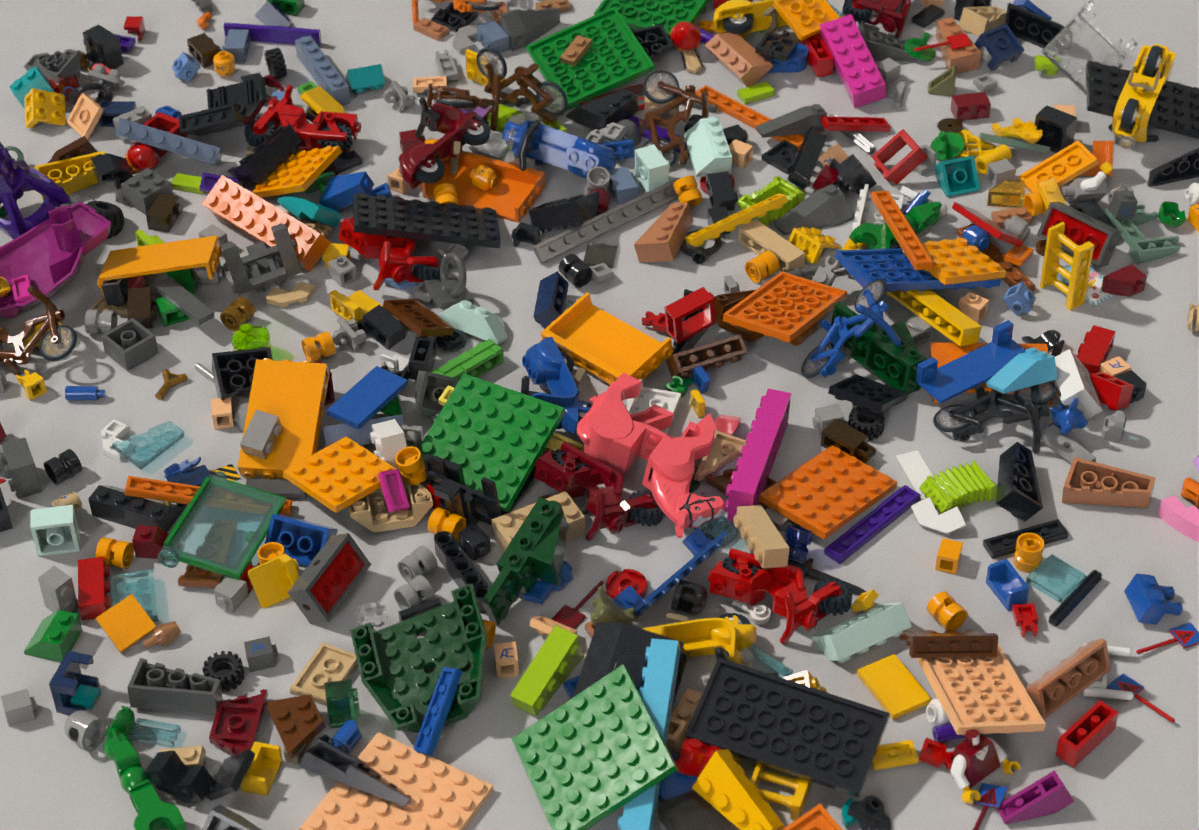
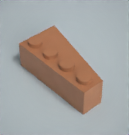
M952 17L937 20L935 36L937 43L947 42L948 36L965 33ZM970 38L971 46L955 50H951L950 45L939 47L942 51V57L945 59L946 68L949 69L956 65V74L980 69L981 51Z
M675 202L671 204L636 241L634 247L639 263L674 261L693 223L689 203Z
M1074 457L1063 487L1062 503L1148 508L1156 477Z

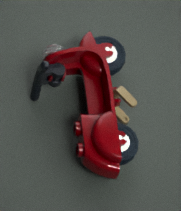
M423 97L419 99L422 110L420 124L415 136L417 138L422 137L426 126L432 132L437 131L445 135L434 144L425 143L420 140L400 155L399 170L401 176L412 190L423 182L436 183L440 181L444 175V165L450 160L451 173L457 174L458 156L462 153L463 145L479 146L489 140L490 127L486 122L476 119L477 112L463 114L459 110L442 103H434L429 109L426 99Z

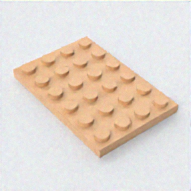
M999 644L997 657L917 658L957 735H965L968 730L972 729L977 730L979 734L1044 731L1046 723Z

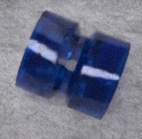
M788 525L785 533L787 538L785 542L789 547L788 558L805 562L809 552L807 545L811 544L814 532L798 526Z

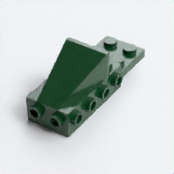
M842 302L835 303L831 325L834 324V320L838 316L840 318H850L858 314ZM903 320L891 325L901 340L900 346H895L887 333L876 323L860 338L853 335L846 340L844 346L851 350L850 357L890 387L907 392L908 395L921 389V386L916 382L917 364L927 360V357L918 351ZM865 321L850 325L849 330L857 324L862 325Z
M539 497L496 564L500 573L481 602L489 620L495 622L497 626L506 618L509 608L517 601L519 593L527 595L530 589L535 587L537 578L558 587L562 583L566 533L569 530V526L562 506L554 500L548 501Z

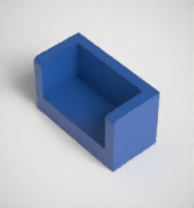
M1004 559L990 564L987 570L986 584L1007 611L1012 610L1013 604H1027L1029 586L1010 562Z

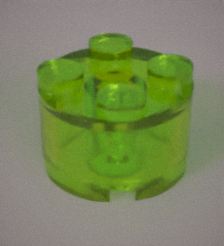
M246 323L242 324L240 329L232 335L233 351L270 347L272 353L269 330L265 327Z

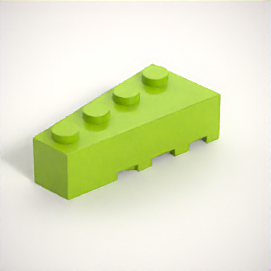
M557 625L554 626L512 691L510 698L513 706L534 716H537L545 708L547 702L584 657L577 634Z

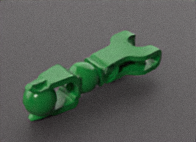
M931 202L913 207L907 215H904L916 235L926 227L935 225L940 220L942 204L940 202ZM864 223L855 228L849 236L854 244L865 243L870 249H889L895 242H898L886 223L881 225Z
M115 728L109 730L108 737L104 743V753L110 760L114 761L121 786L129 794L130 800L138 814L134 820V829L159 830L165 828L169 830H186L185 822L178 807L160 800L150 779L145 774V769L141 766L139 756L133 748L131 739Z

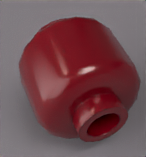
M595 188L588 193L590 194L597 190L600 193L597 215L595 216L607 212L609 208L610 196L602 188Z

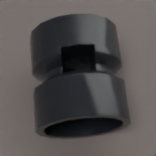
M575 254L565 256L559 264V272L577 288L587 285L593 276L592 269Z
M68 449L60 453L58 458L53 457L44 462V469L50 480L58 485L67 480L68 475L72 477L81 472L82 465L75 452Z

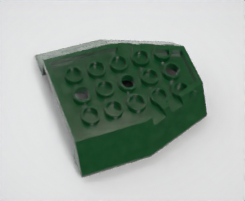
M472 583L451 591L454 599L453 602L389 627L375 631L372 624L367 623L350 630L362 683L398 731L420 732L443 667L457 668L463 671L444 726L467 718L481 699L487 634ZM427 632L425 637L417 638L420 633ZM436 667L432 673H426L428 668Z

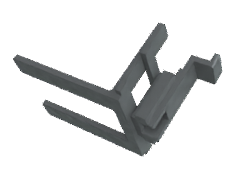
M281 223L271 227L276 242L275 246L266 249L264 241L246 247L249 255L242 258L239 255L236 244L232 241L220 245L226 261L223 264L226 272H230L234 285L231 286L233 293L241 295L255 289L257 292L261 290L264 292L266 291V285L275 282L277 286H281L280 283L285 282V278L302 273L301 269H304L302 261L298 262L294 250L296 246L293 239L291 240L286 225ZM280 253L284 265L282 268L279 267L275 254ZM244 265L248 266L251 279H248Z

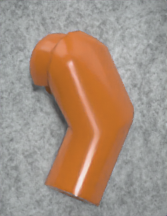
M206 12L198 18L197 25L206 30L212 15Z

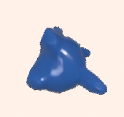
M1075 398L1068 409H1064L1063 404H1059L1057 409L1051 407V417L1054 422L1050 423L1048 427L1054 424L1061 429L1060 433L1063 435L1069 434L1075 428H1085L1088 425V421L1083 411L1077 408L1079 405L1078 399Z

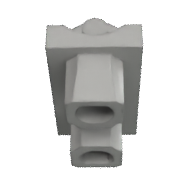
M97 64L93 71L89 70L88 75L91 76V81L94 83L103 84L108 90H110V87L120 89L121 84L119 80L121 74L118 70L111 69L109 76L105 75L106 68L102 65Z
M392 81L393 88L386 90L383 96L384 100L387 103H393L399 112H403L404 107H412L414 98L412 95H408L406 86H400L397 81Z
M342 317L338 318L337 322L340 328L334 331L332 337L334 344L338 346L348 344L354 352L359 351V344L367 341L366 333L363 329L358 330L357 322L354 319L345 321Z
M402 425L401 429L405 434L407 447L419 448L423 442L422 426L413 425L408 427L407 425Z

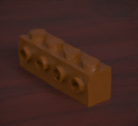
M739 334L672 354L665 361L671 377L679 376L683 379L690 376V373L698 366L707 371V368L711 366L714 369L724 366V362L736 363L742 360L741 357L748 351L742 335Z

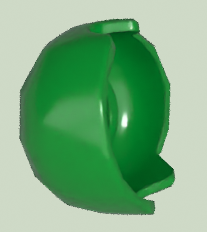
M1166 201L1160 205L1158 219L1165 226L1171 228L1180 227L1186 220L1185 210L1181 212L1177 203Z
M121 706L123 709L116 714L112 725L107 728L104 735L108 737L109 730L113 728L127 736L130 735L135 726L134 712L126 706Z

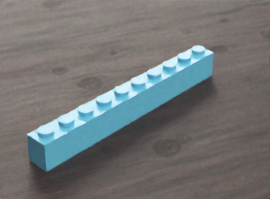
M652 638L650 647L647 646L645 657L648 660L647 667H643L642 680H645L644 687H640L639 692L666 744L680 658V646L677 640ZM660 782L622 806L624 807V812L619 815L618 828L621 830H653Z

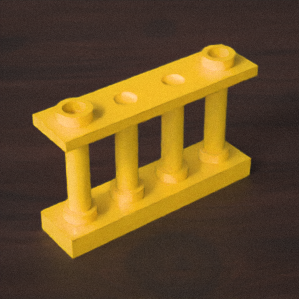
M1061 222L1048 229L1040 287L1043 289L1053 284L1067 295L1065 307L1071 311L1085 303L1094 245L1088 241L1078 246L1064 235L1065 223ZM1062 243L1074 252L1073 258L1061 249ZM1060 258L1071 266V273L1059 264ZM1058 273L1069 281V287L1057 279Z
M757 763L750 781L757 789L760 780H765L794 788V791H796L794 796L790 795L788 797L758 789L762 799L787 806V809H791L790 819L797 820L800 818L813 782L798 777L793 779L764 771L765 766Z

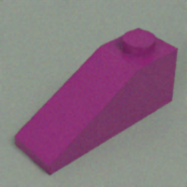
M1054 770L1003 801L997 811L1007 825L1055 814L1073 803L1074 800Z

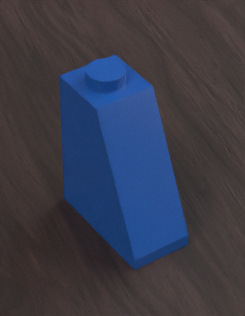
M366 171L333 176L330 178L319 203L338 211L352 204L353 194L365 193L369 195L374 183Z

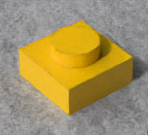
M875 589L861 593L851 604L853 612L856 613L862 610L866 612L875 605L874 601L879 596Z

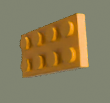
M1076 141L1021 174L1018 178L1030 193H1039L1036 187L1038 183L1054 178L1058 187H1061L1098 165V160L1079 141Z

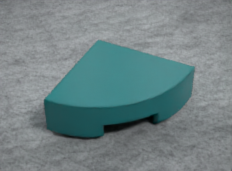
M852 797L844 803L842 808V823L845 828L858 822V818L847 814L850 804L855 802Z

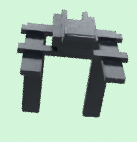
M434 455L431 457L433 472H428L429 479L436 481L433 490L434 494L440 497V503L445 505V510L450 511L451 514L454 513L465 517L466 528L468 525L477 524L478 520L492 526V519L512 512L536 480L534 478L536 467H534L509 512L500 510L496 483L485 477L481 479L483 493L449 479L445 460ZM474 498L485 503L487 513L475 507Z

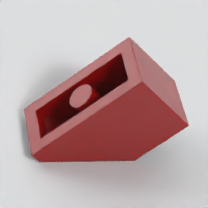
M1104 372L1092 373L1090 375L1101 403L1114 411L1129 407L1134 385Z

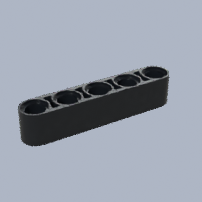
M813 126L808 130L787 179V181L801 190L810 181L827 138L825 134Z
M447 531L438 532L434 536L436 556L459 588L472 583L480 613H486L481 601L490 589L489 585L453 535Z

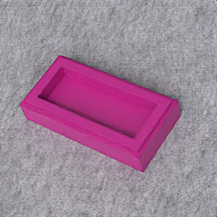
M29 274L11 279L16 303H24L34 298L27 291L28 287L32 286Z
M399 469L380 472L378 478L389 513L408 510L410 505Z

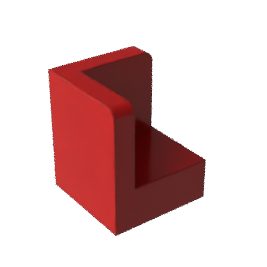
M127 16L124 30H127L128 34H137L138 40L143 39L145 32L143 16Z

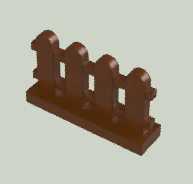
M905 630L899 635V639L905 640L906 645L910 646L909 656L911 658L997 657L998 635L996 633H980L976 630H965V633H959L955 630H945L944 633L925 630L923 633H916L915 631Z

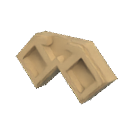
M299 281L291 292L274 287L265 297V303L284 308L288 307L291 303L307 302L316 292V285Z

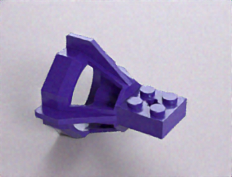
M0 142V205L3 203L10 219L8 221L0 218V230L12 239H15L18 235L49 219L48 212L61 207V204L70 203V198L62 187L58 186L39 170L31 169L25 160L16 161L12 158L8 149ZM32 190L45 196L41 207L35 213L23 219L17 205V199H20L24 192Z

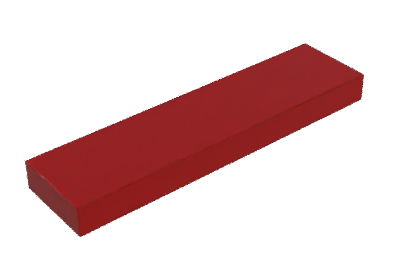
M822 116L820 121L826 131L889 132L891 128L885 118Z

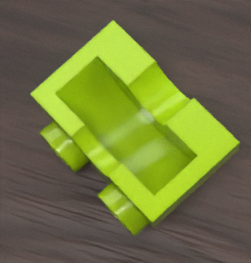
M499 104L497 128L495 131L503 133L507 122L518 124L524 118L523 113L518 109ZM491 112L489 113V115H488V117H487V122H489V127H490V122H491V114H492Z

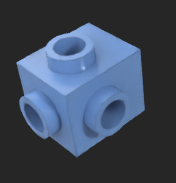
M182 52L172 65V69L175 72L174 75L178 79H184L188 82L196 76L197 71L201 68L196 58L185 52Z
M1021 282L1008 288L1003 300L1009 309L1018 316L1022 313H1028L1033 309L1036 297Z

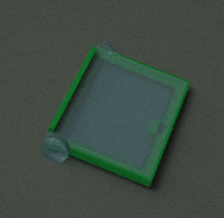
M221 471L216 472L215 475L210 474L209 477L205 478L165 540L164 546L158 554V560L169 568L176 567L180 561L240 580L268 533L272 514H279L286 503V498L227 480L226 474Z

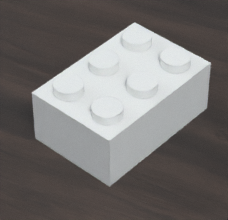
M1071 349L1056 356L1055 363L1058 379H1056L1054 384L1061 393L1059 398L1063 405L1070 406L1072 401L1077 398L1079 402L1077 408L1083 411L1086 419L1103 411L1088 370Z

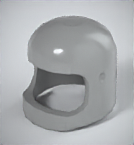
M75 711L65 722V734L71 741H78V745L82 749L93 752L103 740L106 723L87 711ZM87 738L91 740L92 744L86 746L84 739Z

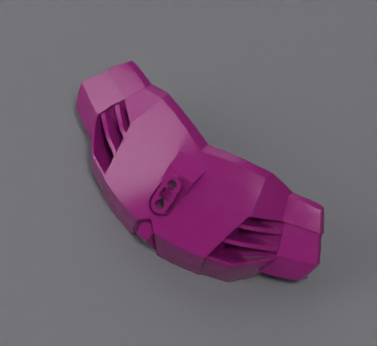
M82 202L49 211V219L0 247V277L5 278L11 288V279L29 274L32 286L48 298H51L76 278L86 254L109 236L111 229L110 221L95 212V209ZM11 289L8 294L9 297L4 296L0 298V318L5 317L8 319L15 317L18 312L25 311L42 302L34 297L24 303H16L13 289Z

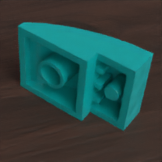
M281 197L277 199L278 203L296 217L313 223L318 221L320 224L336 228L343 216L331 208L302 198Z

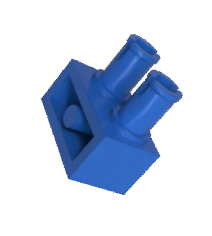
M1136 573L1124 590L1139 623L1157 625L1164 614L1179 616L1182 613L1183 606L1181 602L1166 601V599L1172 600L1174 598V587L1159 585L1153 575Z

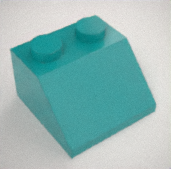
M381 64L349 69L346 74L350 91L356 94L364 93L367 89H372V91L381 90L385 85Z
M36 66L28 70L26 74L9 86L24 109L25 96L32 88L56 93L48 78Z
M974 155L934 164L937 183L946 197L981 190Z

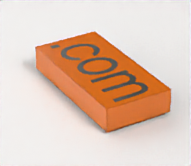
M1023 245L1021 247L1014 246L1005 254L1004 261L1022 266L1033 255L1034 249Z

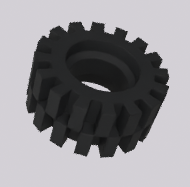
M280 48L266 50L265 60L269 74L276 79L286 77L285 59Z
M864 406L862 408L856 407V410L853 408L849 413L848 425L864 433L872 441L874 437L877 439L879 435L883 434L885 416L883 412L873 413Z
M221 651V655H218L217 652L213 653V658L209 656L207 658L208 661H204V676L219 679L222 693L223 689H226L227 692L230 691L231 687L236 689L237 684L241 685L242 680H244L242 659L238 658L236 653L232 655L231 651H228L227 654H225V651ZM222 669L231 670L226 674H217Z

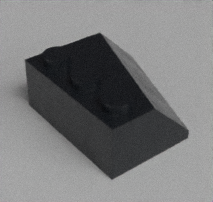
M662 24L632 31L649 58L673 47V43Z
M623 89L577 107L566 114V118L592 130H600L607 127L606 125L610 123L617 124L619 121L628 120L638 112V95Z
M599 190L593 191L586 196L583 194L569 198V200L564 198L547 202L529 210L532 225L540 227L541 233L552 231L551 228L557 227V230L565 229L570 224L573 227L583 225V221L597 215Z
M270 347L212 353V373L218 398L223 400L251 389L256 360H263L265 358L273 360Z

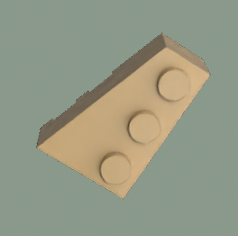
M997 6L964 7L959 26L964 29V32L979 37L982 33L1004 25L1007 11Z

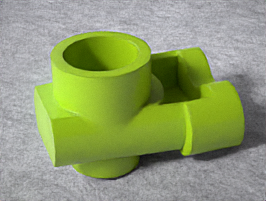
M1035 55V71L1044 70L1047 75H1056L1058 70L1061 69V58H1058L1056 55H1049L1048 57Z

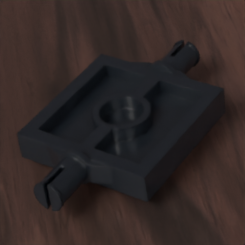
M786 30L781 35L767 32L756 46L755 53L764 56L765 62H769L772 58L778 61H787L797 48L798 41L788 38L790 33L786 32Z

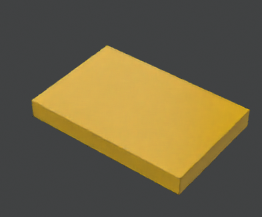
M895 654L857 669V676L884 710L890 713L892 720L924 707L931 701L929 695Z

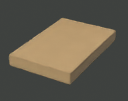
M322 642L290 687V693L297 696L311 694L314 702L329 707L358 666L356 654Z

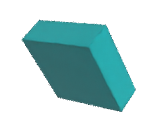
M80 684L76 695L71 698V704L93 709L101 695V689Z

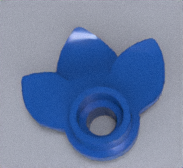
M199 456V458L192 462L186 459L180 464L174 463L164 470V477L168 478L182 473L189 468L196 467L200 463L201 457Z

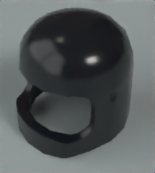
M680 580L673 595L671 610L693 615L701 613L707 603L708 593L706 588L697 583Z

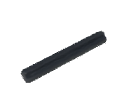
M1092 570L1049 616L1048 622L1054 627L1059 626L1101 581L1102 573Z

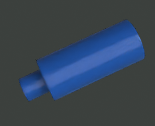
M926 189L922 194L918 193L903 211V215H907L915 206L928 203L929 200L927 198L931 193Z
M66 386L65 388L66 400H98L99 397L106 396V391L99 389L98 386Z

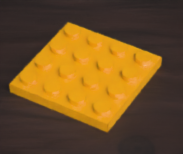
M327 146L323 149L315 148L311 151L303 150L299 153L288 154V158L284 162L278 163L276 165L277 169L267 174V178L257 184L252 193L263 198L305 191L341 154L342 150L339 146Z
M959 237L954 240L942 239V241L922 243L934 262L933 269L925 270L944 285L999 279L1006 276L1007 271L1000 264L991 260L988 255L983 254L977 247L967 244L965 238Z
M346 436L283 471L285 479L337 513L381 488L378 474L384 471L395 470L396 468Z

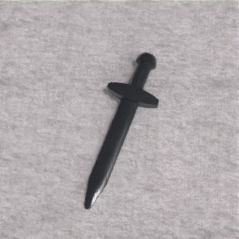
M788 556L787 564L799 567L803 571L804 579L810 575L824 582L825 579H829V581L836 579V582L841 580L812 568L814 560L812 558L807 559L802 564L790 559ZM848 583L854 594L860 595L867 592L856 585Z

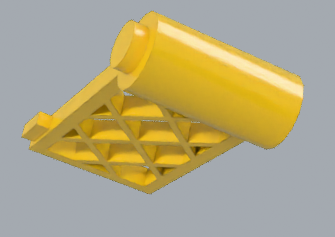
M966 129L958 132L965 143L963 150L966 149V151H962L958 158L978 156L974 158L976 169L983 175L987 174L988 164L1003 159L1010 160L1012 157L1011 149L1004 144L996 146L987 141L980 140L979 137L972 135V132Z

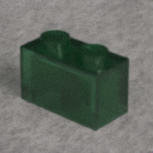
M352 680L324 683L330 729L340 728L348 720H354L357 723L356 716H360L359 702H357L359 701L357 688L352 687Z

